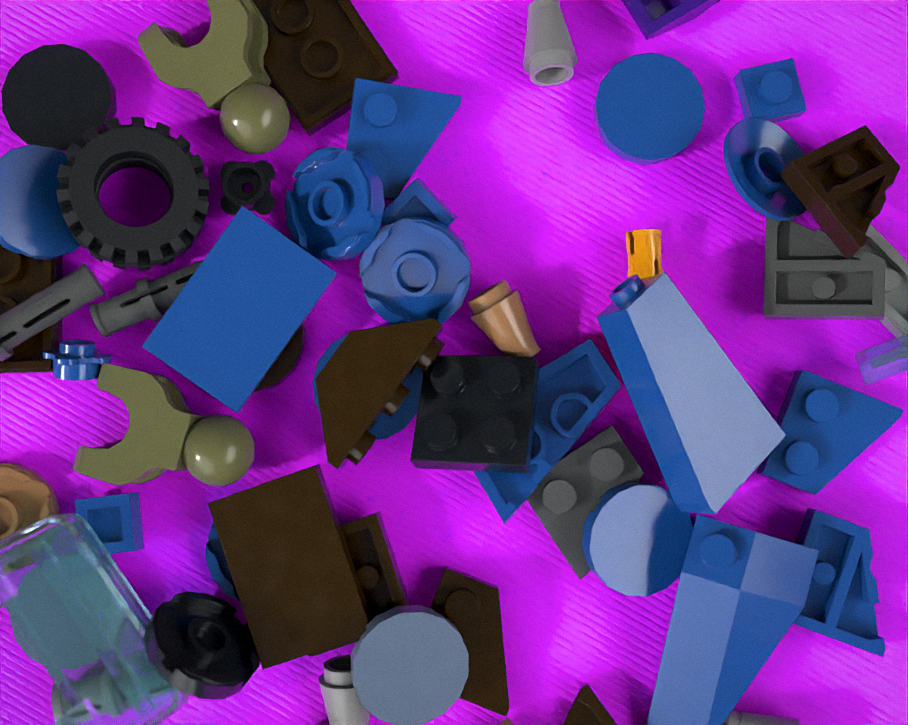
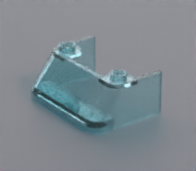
M74 513L50 515L0 540V608L6 607L72 708L52 725H159L185 705L190 695L178 691L160 677L147 658L143 637L151 614L90 524L83 517Z

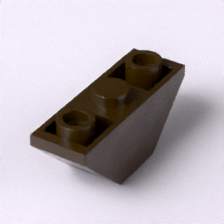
M432 318L350 331L315 379L328 463L339 469L343 468L348 460L355 465L361 462L377 439L370 432L383 413L389 418L396 414L411 393V390L404 386L416 367L426 372L444 348L445 343L438 339L443 332L442 324Z

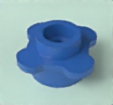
M82 339L62 340L59 342V349L43 351V358L53 360V377L63 380L97 379L101 364L111 362L112 355L101 353L99 349L95 348L96 343L94 341Z

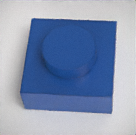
M793 58L740 70L734 77L744 118L758 117L763 118L762 121L769 120L776 123L800 117L807 110Z
M416 178L384 210L381 224L385 226L403 217H428L449 227L457 217L420 178Z
M139 492L75 500L80 557L144 549Z

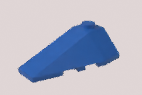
M697 514L680 575L646 725H722L804 608L819 550Z

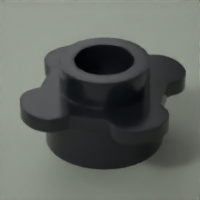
M263 160L258 161L256 164L230 161L223 165L220 170V176L222 178L224 196L220 200V205L224 212L235 216L242 206L249 211H256L260 215H267L273 211L276 201L271 195V181L275 177V170L270 163ZM252 184V191L245 193L243 191L244 185Z

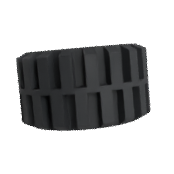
M117 117L105 120L106 129L97 132L94 126L82 132L84 141L79 146L74 142L65 152L68 160L65 165L60 164L57 174L60 183L59 189H56L57 199L63 213L62 216L73 237L81 247L84 246L90 252L91 256L101 262L103 260L113 264V267L126 270V267H138L139 271L151 270V266L161 263L165 266L173 262L174 258L180 253L184 254L192 246L197 235L199 236L209 207V179L204 177V164L199 154L192 155L189 151L190 143L182 135L177 139L169 135V126L157 122L156 127L151 128L145 126V118L131 117V125H120ZM131 167L143 168L158 175L166 183L170 191V205L166 214L155 223L142 227L125 226L113 221L105 214L99 199L101 186L110 175L121 169Z

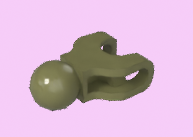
M206 0L212 16L210 29L199 44L191 47L185 42L179 32L170 27L160 26L156 22L151 23L138 34L140 47L160 81L172 87L199 94L208 108L220 111L219 122L223 135L236 149L247 154H264L278 148L288 136L291 116L287 103L274 88L268 86L272 81L264 69L263 57L268 46V25L252 0Z
M104 363L101 365L96 385L99 390L108 392L123 400L129 411V429L122 441L111 448L105 446L91 448L84 445L78 447L72 468L75 472L115 485L150 482L159 478L170 469L173 471H189L195 479L208 486L224 487L237 482L248 472L255 459V442L247 427L240 420L230 415L214 414L204 416L192 412L186 405L182 392L170 378Z

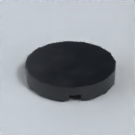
M66 44L43 45L24 54L9 70L2 88V111L11 130L28 145L53 147L65 153L72 142L79 146L84 141L82 132L94 126L97 132L106 129L105 120L113 119L117 111L116 89L105 69L86 51Z
M187 591L175 594L171 601L165 603L163 601L147 622L143 637L147 658L160 677L178 691L196 698L223 700L239 693L260 664L248 623L246 622L243 626L240 620L234 616L237 609L227 601L210 594Z

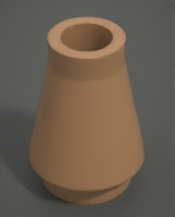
M506 279L492 285L467 302L473 312L470 319L506 357H532L541 350L531 330L517 288L512 290Z

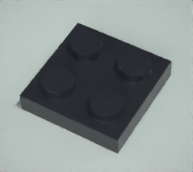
M438 355L428 370L423 373L410 458L416 468L529 474L540 372L537 357Z

